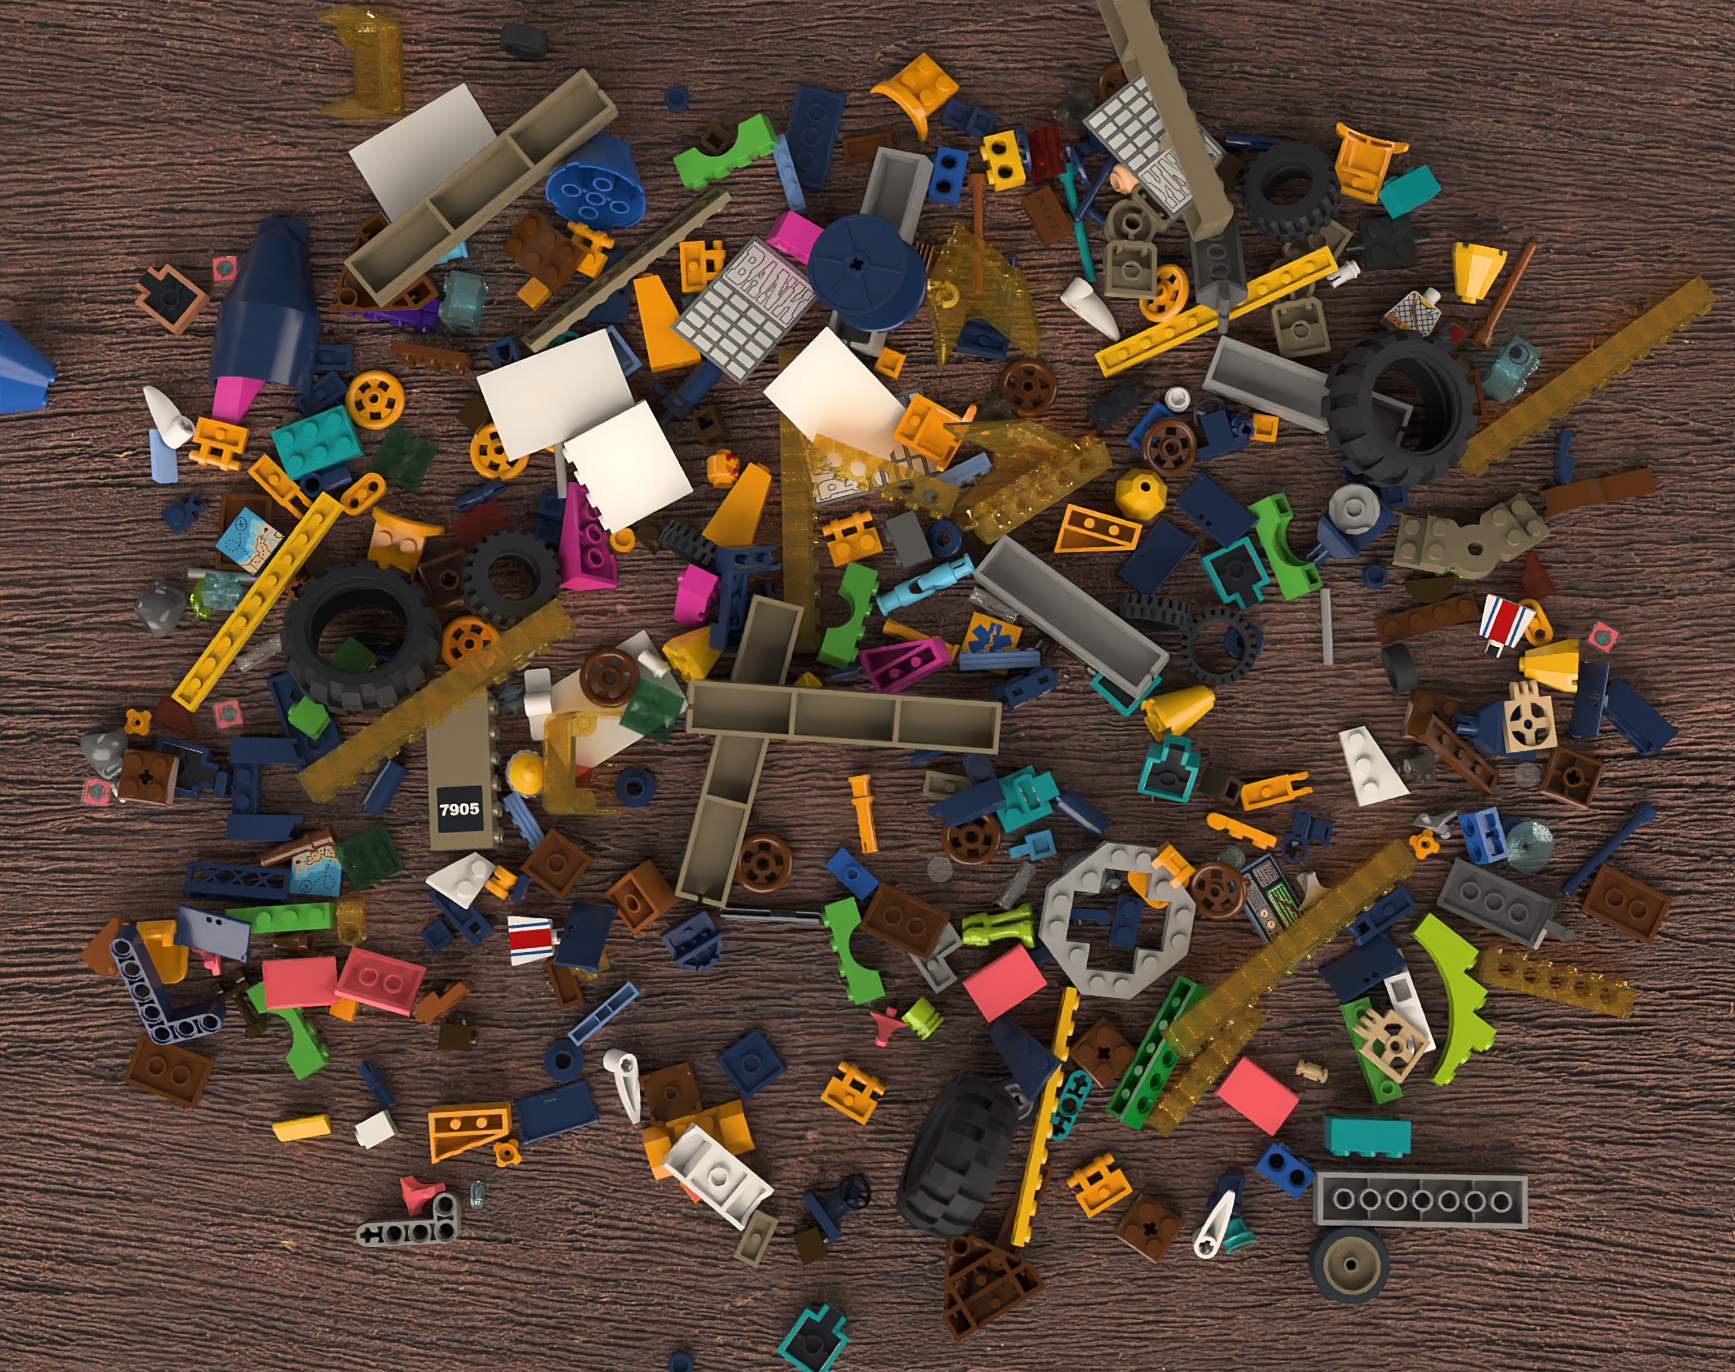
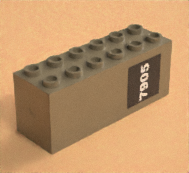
M487 691L425 695L430 849L433 851H458L500 848V843L504 842V829L499 827V817H503L502 802L498 801V791H502V778L497 775V766H501V753L496 749V740H500V727L495 724V715H499V702L495 700L494 695Z

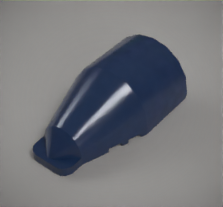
M267 218L260 224L257 237L254 239L218 307L207 380L212 387H217L219 378H248L281 384L298 390L306 396H311L321 318L320 314H318L317 296L312 282L313 273L308 251L309 229L300 220Z

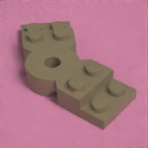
M1140 183L1132 190L1129 199L1121 200L1112 207L1104 222V234L1109 242L1103 251L1104 296L1154 300L1157 295V247L1151 240L1155 232L1166 231L1181 218L1182 214L1174 220ZM1126 223H1132L1136 229H1129Z
M1331 219L1332 222L1326 228L1324 226L1320 228L1321 232L1319 234L1306 236L1307 240L1304 241L1294 239L1293 243H1286L1281 250L1282 259L1275 261L1267 273L1327 245L1334 260H1336L1354 233ZM1315 281L1269 302L1274 306L1268 317L1279 357L1292 360L1331 351L1321 301L1312 296L1315 289Z
M1521 493L1504 504L1501 502L1482 514L1477 525H1467L1462 528L1451 519L1429 515L1425 519L1401 514L1392 565L1444 574L1453 567L1455 572L1463 578L1480 579L1489 575L1494 570L1499 559L1504 562L1511 561L1547 538L1551 532ZM1468 549H1476L1480 555L1474 556L1469 553Z

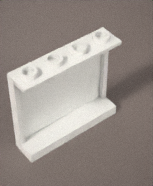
M645 399L568 441H563L565 448L562 449L565 458L568 463L573 461L578 470L574 474L580 485L586 484L590 491L586 496L593 508L598 506L602 514L598 519L604 530L610 528L612 534L693 492L688 479Z

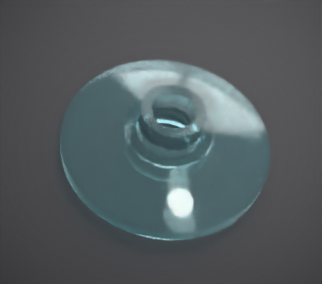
M1534 821L1522 822L1516 825L1506 838L1510 854L1506 858L1519 871H1538L1552 857L1554 850L1553 837L1550 831L1540 823ZM1527 841L1528 847L1523 850V844Z

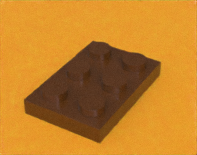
M532 210L528 212L501 249L503 253L557 295L588 255Z
M391 340L390 351L398 361H401L400 364L403 366L415 367L416 364L425 365V369L440 372L442 368L448 369L451 374L465 376V373L473 374L474 363L467 353Z
M221 493L217 541L244 506L272 526L274 497ZM216 548L215 569L246 571ZM268 563L262 569L261 573H263L265 568L268 566Z
M1600 864L1578 910L1647 945H1651L1673 899L1605 864Z
M882 882L859 929L929 962L951 915Z
M143 1032L123 1082L189 1108L197 1109L216 1060L174 1043L167 1045L156 1044L148 1033Z

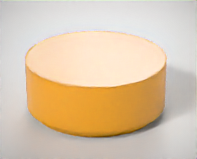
M625 527L614 534L611 533L610 542L616 551L625 553L634 548L636 538L634 537V532L630 528Z

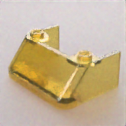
M344 4L317 14V20L337 25L339 41L344 46L353 49L355 95H346L340 101L321 107L320 113L351 121L392 119L402 115L405 108L402 30L398 22L392 18Z
M583 710L556 712L546 717L543 725L542 806L548 814L558 816H620L622 814V809H596V799L592 791L586 788H575L576 737L591 735L597 727V719L621 720L623 711Z

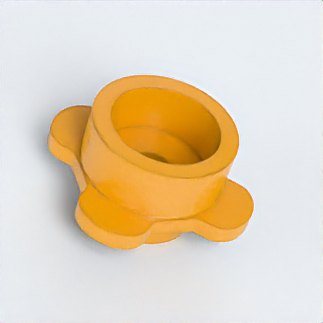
M134 709L127 711L126 716L128 719L127 724L124 726V731L127 734L139 733L141 736H146L150 732L151 713L148 711L136 712ZM137 720L140 721L139 725H136Z
M1424 829L1422 834L1413 835L1409 839V844L1412 845L1416 852V857L1419 859H1424L1427 854L1431 852L1436 853L1439 850V844L1434 841L1432 837L1433 832L1429 829ZM1422 842H1426L1425 847L1422 846Z
M510 1139L506 1143H495L493 1150L496 1152V1164L499 1167L521 1162L522 1156L518 1153L517 1148L519 1142L516 1139ZM509 1151L510 1155L507 1156L505 1152Z

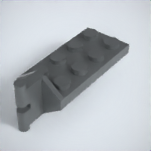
M1237 211L1233 212L1232 218L1220 235L1193 242L1187 227L1196 302L1216 311L1218 332L1222 334L1228 331L1230 308L1248 298Z
M1459 858L1455 859L1435 903L1438 907L1534 950H1538L1546 934L1561 942L1572 940L1575 937L1573 930L1552 921L1558 905L1557 902Z

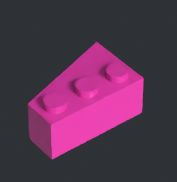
M789 210L777 216L764 242L796 257L799 261L808 265L811 249L824 229Z
M689 564L687 569H682L677 579L679 587L673 619L697 630L703 628L721 591V582L717 576Z
M930 638L858 651L861 662L875 690L879 692L896 693L953 662L942 638Z

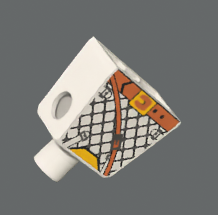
M1431 287L1427 289L1423 296L1416 291H1412L1386 313L1379 323L1389 331L1410 329L1423 333V337L1428 336L1441 315V311L1434 306L1441 298V295Z

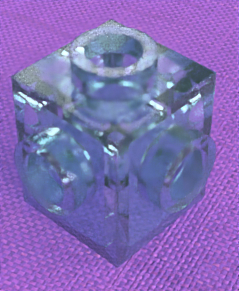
M206 573L200 590L204 608L215 610L236 609L238 600H241L243 596V587L239 585L236 574Z

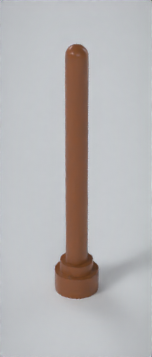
M970 174L967 176V186L970 188V192H973L974 291L976 295H982L984 293L983 192L988 185L986 174Z
M1530 241L1526 245L1484 327L1480 328L1479 331H1475L1470 340L1479 349L1489 350L1493 342L1492 332L1537 248V244L1534 241Z

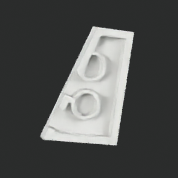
M1365 726L1338 733L1359 807L1410 794Z

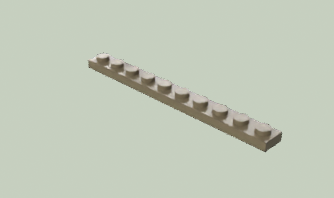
M718 185L713 187L521 337L524 344L534 353L545 349L551 340L567 332L569 326L577 320L586 317L592 308L597 304L605 302L611 293L624 287L634 275L646 270L648 265L656 258L664 256L670 247L675 243L683 241L694 228L702 226L712 214L724 209L726 203L732 200L728 191Z

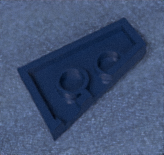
M1003 1013L988 1034L1028 1102H1033L1063 1061L1008 1014Z

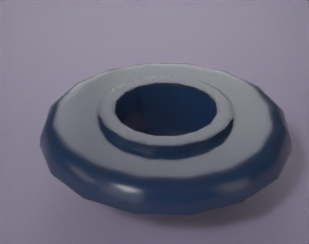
M942 518L935 521L927 533V543L931 552L937 557L944 559L955 556L962 545L963 536L961 529L951 519ZM945 531L949 534V543L947 545H944L942 542V535Z
M1250 623L1257 637L1258 657L1264 648V637L1261 630L1256 625ZM1231 626L1225 634L1224 646L1231 658L1240 661L1243 657L1244 649L1239 648L1237 639L1241 633L1236 627Z
M629 768L618 776L615 783V793L623 805L630 808H640L647 805L653 798L655 782L646 770ZM633 780L642 783V791L638 795H631L627 790L628 784Z
M556 1041L545 1052L543 1059L544 1068L555 1080H572L583 1069V1052L572 1041ZM561 1053H567L571 1058V1064L567 1068H561L556 1063V1058Z

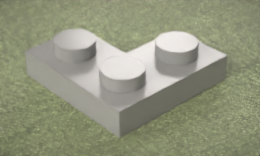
M948 922L929 962L908 953L936 994L957 980L943 959L964 944L950 922Z

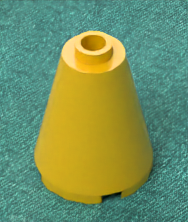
M1198 685L1147 698L1142 701L1141 710L1146 709L1148 716L1144 717L1145 723L1155 739L1160 742L1164 740L1166 733L1181 736L1213 708L1215 696L1209 687L1206 688L1204 685Z

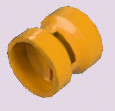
M498 864L494 870V876L486 881L484 887L505 900L509 894V888L515 885L519 878Z

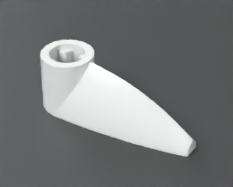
M1076 277L1062 294L1061 300L1084 320L1117 342L1121 336L1112 314L1102 300L1093 292V288L1083 279Z
M150 385L143 388L150 412L163 441L173 449L179 448L196 433L194 424L188 418L182 416L171 400L162 392Z
M615 1048L610 1049L604 1056V1067L608 1071L614 1072L617 1089L625 1110L632 1123L640 1122V1084L637 1060L632 1054Z
M1232 1190L1226 1192L1214 1207L1204 1225L1195 1230L1192 1235L1194 1250L1201 1258L1208 1259L1213 1257L1221 1244L1234 1203L1235 1193ZM1206 1240L1209 1241V1244L1205 1243L1204 1246L1200 1245V1242H1205Z

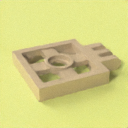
M1529 680L1528 683L1520 681L1519 685L1517 682H1511L1509 684L1511 701H1504L1502 724L1506 753L1557 747L1551 696L1539 697L1536 680ZM1530 703H1536L1541 706L1544 717L1535 718L1532 715ZM1517 706H1520L1521 716L1517 721H1510L1513 711ZM1527 719L1532 722L1530 729L1524 727V721ZM1546 727L1547 736L1541 743L1536 744L1534 732L1537 728ZM1512 731H1519L1523 734L1525 745L1515 739Z
M1368 1008L1365 1014L1372 1021L1362 1016L1359 1022L1366 1029L1358 1024L1353 1028L1356 1033L1365 1039L1358 1051L1395 1082L1402 1083L1431 1042L1392 1009H1388L1383 1017H1381L1374 1010ZM1392 1023L1402 1026L1396 1036H1391L1384 1030V1027ZM1410 1035L1414 1041V1054L1406 1048V1040ZM1376 1038L1385 1044V1051L1380 1058L1373 1051V1042ZM1393 1041H1397L1399 1043L1400 1047L1398 1051H1393L1391 1049V1043ZM1398 1056L1407 1063V1065L1399 1069H1392L1388 1066L1393 1058Z

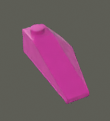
M219 378L211 420L237 426L253 403L252 400L260 388H263L267 381L248 378Z
M570 482L568 484L557 560L561 567V570L558 572V575L562 576L560 587L578 591L614 588L618 586L616 560L614 554L610 555L606 544L609 538L607 532L602 531L598 519L601 515L598 506L594 508L591 506L586 494L590 493L586 485Z

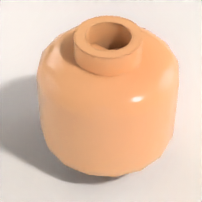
M1118 163L1113 167L1110 181L1114 190L1124 195L1131 194L1132 190L1139 184L1138 180L1122 163Z

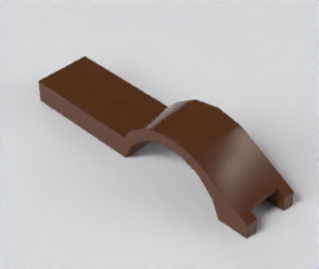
M1649 467L1562 485L1540 491L1538 496L1539 498L1545 496L1548 510L1542 513L1543 517L1589 505L1607 504L1657 492L1652 469Z

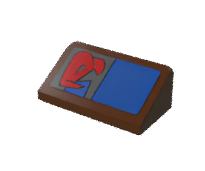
M1452 317L1433 337L1449 346L1447 353L1451 355L1473 331Z

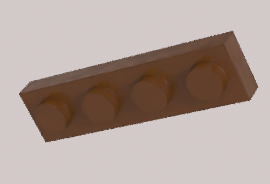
M1473 592L1373 622L1380 645L1382 646L1478 618L1480 614Z
M1434 714L1426 715L1418 737L1483 796L1492 795L1499 774Z
M1046 1163L1041 1164L1039 1174L1042 1175V1183L1040 1189L1035 1190L1033 1200L1037 1201L1035 1215L1055 1170V1167ZM1024 1174L994 1243V1246L1017 1257L1022 1247L1012 1245L1010 1241ZM1035 1215L1030 1216L1028 1226L1031 1227Z

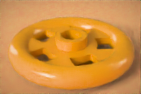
M1163 264L1157 267V279L1161 278V281L1157 284V295L1152 304L1149 305V299H1139L1142 314L1152 322L1161 323L1174 318L1187 301L1189 280L1185 271L1175 264ZM1171 275L1176 277L1173 284L1168 281ZM1159 305H1165L1164 312H1158Z
M370 370L356 376L348 386L349 391L345 394V407L351 419L363 428L372 430L386 428L392 425L403 412L405 406L403 387L393 375L385 371ZM381 381L390 386L386 392L377 387ZM368 382L371 388L362 393L359 388ZM373 395H377L379 398L376 403L370 402V398ZM388 398L395 399L393 409L385 408ZM362 399L365 409L358 412L355 402ZM381 411V419H370V412Z
M491 422L486 424L477 435H474L470 445L471 462L478 473L487 479L494 480L497 477H500L502 481L512 479L524 470L529 461L530 454L518 458L516 464L510 467L506 463L509 459L505 449L501 455L495 453L497 447L502 446L504 448L500 438L491 441L490 434L497 431L495 423ZM481 445H488L487 456L480 455ZM490 461L500 464L498 471L488 468Z
M468 614L457 617L445 627L442 633V657L446 664L458 673L465 675L482 673L489 669L499 656L501 648L500 635L491 622L487 625L481 622L482 616ZM473 625L483 628L480 635L471 632ZM460 628L464 631V634L456 640L452 635ZM468 640L474 641V646L471 649L466 648L465 644ZM483 640L491 642L489 652L482 651ZM455 647H458L459 652L462 654L457 659H455L451 652ZM478 655L480 662L469 665L468 657Z

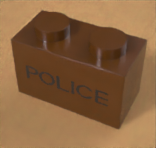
M1049 185L1023 198L1021 207L1044 248L1070 236L1073 230L1072 226L1074 225L1068 212L1064 213L1060 206L1062 200L1056 190L1052 191Z

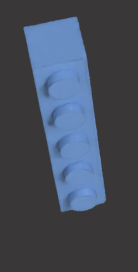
M777 135L776 137L780 145L773 148V155L789 208L796 214L807 212L785 135Z
M985 452L914 487V491L920 503L924 502L927 504L934 500L933 497L937 495L941 497L948 493L947 490L951 488L955 490L962 486L961 483L965 481L969 483L976 479L975 476L979 474L983 476L989 473L992 465Z
M1026 648V651L1010 649V652H1004V649H996L991 653H988V650H978V653H972L971 650H967L959 654L960 671L1024 669L1040 666V651H1036V648Z
M513 792L502 799L504 801L502 805L507 812L510 811L513 815L511 817L513 823L519 825L521 828L520 834L524 839H528L530 842L528 846L533 852L546 835L522 797Z
M631 981L627 982L625 986L570 1031L568 1036L577 1046H580L636 998L640 991Z

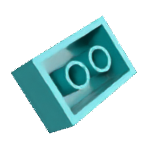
M343 405L270 432L290 481L294 482L301 480L307 473H316L343 461L346 463L365 455L347 408Z
M1323 1115V1147L1329 1149L1330 1153H1334V1155L1350 1156V1151H1356V1154H1360V1156L1376 1157V1152H1382V1155H1386V1157L1402 1158L1403 1153H1410L1411 1121L1393 1117Z

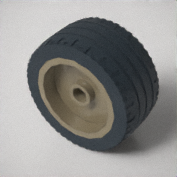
M1332 1225L1315 1238L1309 1251V1271L1315 1285L1326 1296L1336 1302L1351 1305L1367 1302L1376 1297L1388 1281L1390 1259L1387 1249L1375 1233L1363 1226ZM1353 1260L1352 1267L1347 1269V1261Z

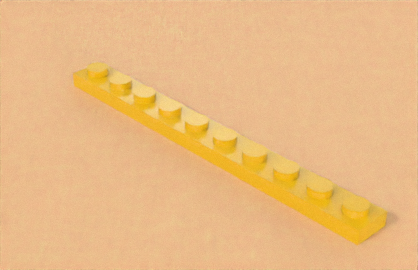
M1328 245L1248 282V298L1230 308L1229 321L1338 271V266ZM1201 304L1166 322H1162L1096 353L1095 357L1105 379L1217 327L1216 311Z
M322 491L171 696L189 711H196L286 588L285 586L291 582L339 517L345 506Z
M1071 987L1063 988L1050 1051L1065 1062L1069 1053V1046H1066L1067 1036H1071L1074 1029V1021L1071 1020L1073 1010L1077 1011L1080 996L1076 995L1077 989ZM1062 1063L1042 1089L1039 1111L1036 1116L1010 1241L1012 1245L1024 1247V1242H1029L1032 1228L1028 1226L1030 1216L1035 1215L1037 1201L1033 1199L1035 1190H1039L1042 1183V1175L1039 1174L1041 1164H1045L1048 1149H1045L1044 1146L1046 1138L1050 1139L1053 1130V1123H1050L1051 1113H1055L1058 1106V1097H1055L1057 1087H1061L1064 1072L1060 1071Z

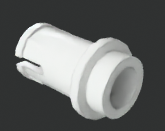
M1347 260L1345 265L1338 268V271L1326 277L1328 281L1338 277L1330 282L1332 288L1335 289L1351 278L1356 279L1360 269L1354 260L1350 262Z
M649 648L645 649L638 657V661L651 670L655 678L663 679L671 670V667L668 666L669 662L661 660Z

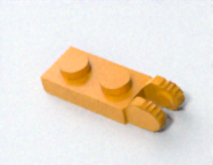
M264 454L247 471L272 497L299 520L303 517L302 512L290 502L298 496L306 507L310 508L313 505V502L301 492L302 489L294 481H290L287 474L267 454Z
M1308 771L1290 776L1286 774L1244 785L1240 793L1244 812L1312 793V787L1308 786L1293 791L1290 782L1306 779V777H1309Z
M1210 812L1205 819L1210 827L1216 830L1227 828L1229 829V835L1241 840L1243 836L1252 838L1251 844L1265 850L1267 845L1274 848L1277 841L1273 835L1216 812Z

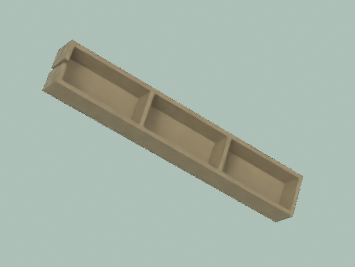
M1096 0L1128 82L1142 72L1166 131L1157 149L1159 152L1173 148L1195 203L1186 209L1182 215L1193 242L1222 234L1233 216V205L1225 196L1223 180L1220 176H1217L1214 169V158L1210 153L1208 154L1205 147V136L1196 125L1195 112L1187 103L1186 90L1178 81L1177 68L1169 59L1167 43L1161 39L1158 21L1152 17L1150 12L1149 0Z
M582 68L343 263L382 308L618 116L615 104L602 89L599 90L598 84Z
M752 594L730 681L784 685L804 607ZM715 735L674 890L675 896L697 901L698 893L702 894V903L725 908L770 738Z
M688 678L687 702L692 705L691 707L686 706L684 728L686 733L998 754L1002 702L998 700Z

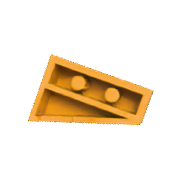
M1067 504L1053 552L1135 550L1142 525Z
M510 1101L433 1106L428 1113L432 1164L449 1156L460 1154L472 1147L480 1146L508 1135L512 1128Z

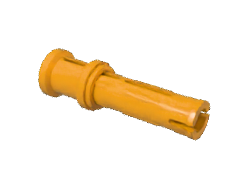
M890 618L886 621L882 631L883 634L892 636L905 643L940 638L937 635H933V637L925 635ZM944 642L954 661L960 645H951Z
M870 775L848 778L853 792L851 802L853 806H856L862 853L879 851L871 803H873L874 797L870 794Z

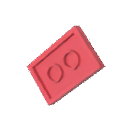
M352 947L335 988V995L410 1016L427 973V968Z

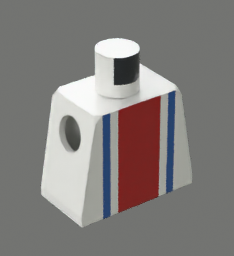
M1488 594L1479 635L1489 638L1485 653L1499 658L1504 645L1514 648L1537 611L1499 596Z
M509 916L508 927L512 966L555 955V944L560 943L564 928L553 929L552 919Z

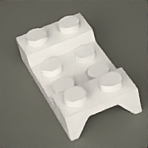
M694 1122L660 1162L665 1169L741 1231L744 1229L750 1214L759 1203L774 1192L770 1185Z

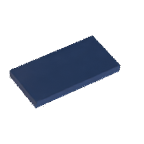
M798 83L785 139L800 187L824 192L847 95ZM777 168L775 181L781 182V178Z
M288 671L266 679L286 739H299L300 743L293 745L298 758L307 757L308 765H296L300 776L349 758L334 713L328 710L326 704V712L331 721L317 740H314L292 725L288 720L290 716L288 712L296 701L300 703L305 696L301 692L298 683L292 679L290 672Z

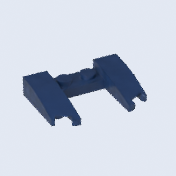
M744 544L717 546L715 572L722 574L719 621L711 622L710 648L723 652L738 650L746 621L744 617L748 574L783 569L782 562L778 560L773 562L770 551L778 548L777 545Z
M230 738L229 763H234L232 814H227L226 840L287 842L296 840V838L290 836V833L296 822L300 824L305 823L306 816L260 815L262 764L308 765L307 757L298 758L293 746L300 743L299 739Z
M915 749V756H909V763L912 766L950 751ZM958 752L972 787L927 808L932 817L938 812L947 820L944 824L946 829L1007 807L1006 798L987 754Z

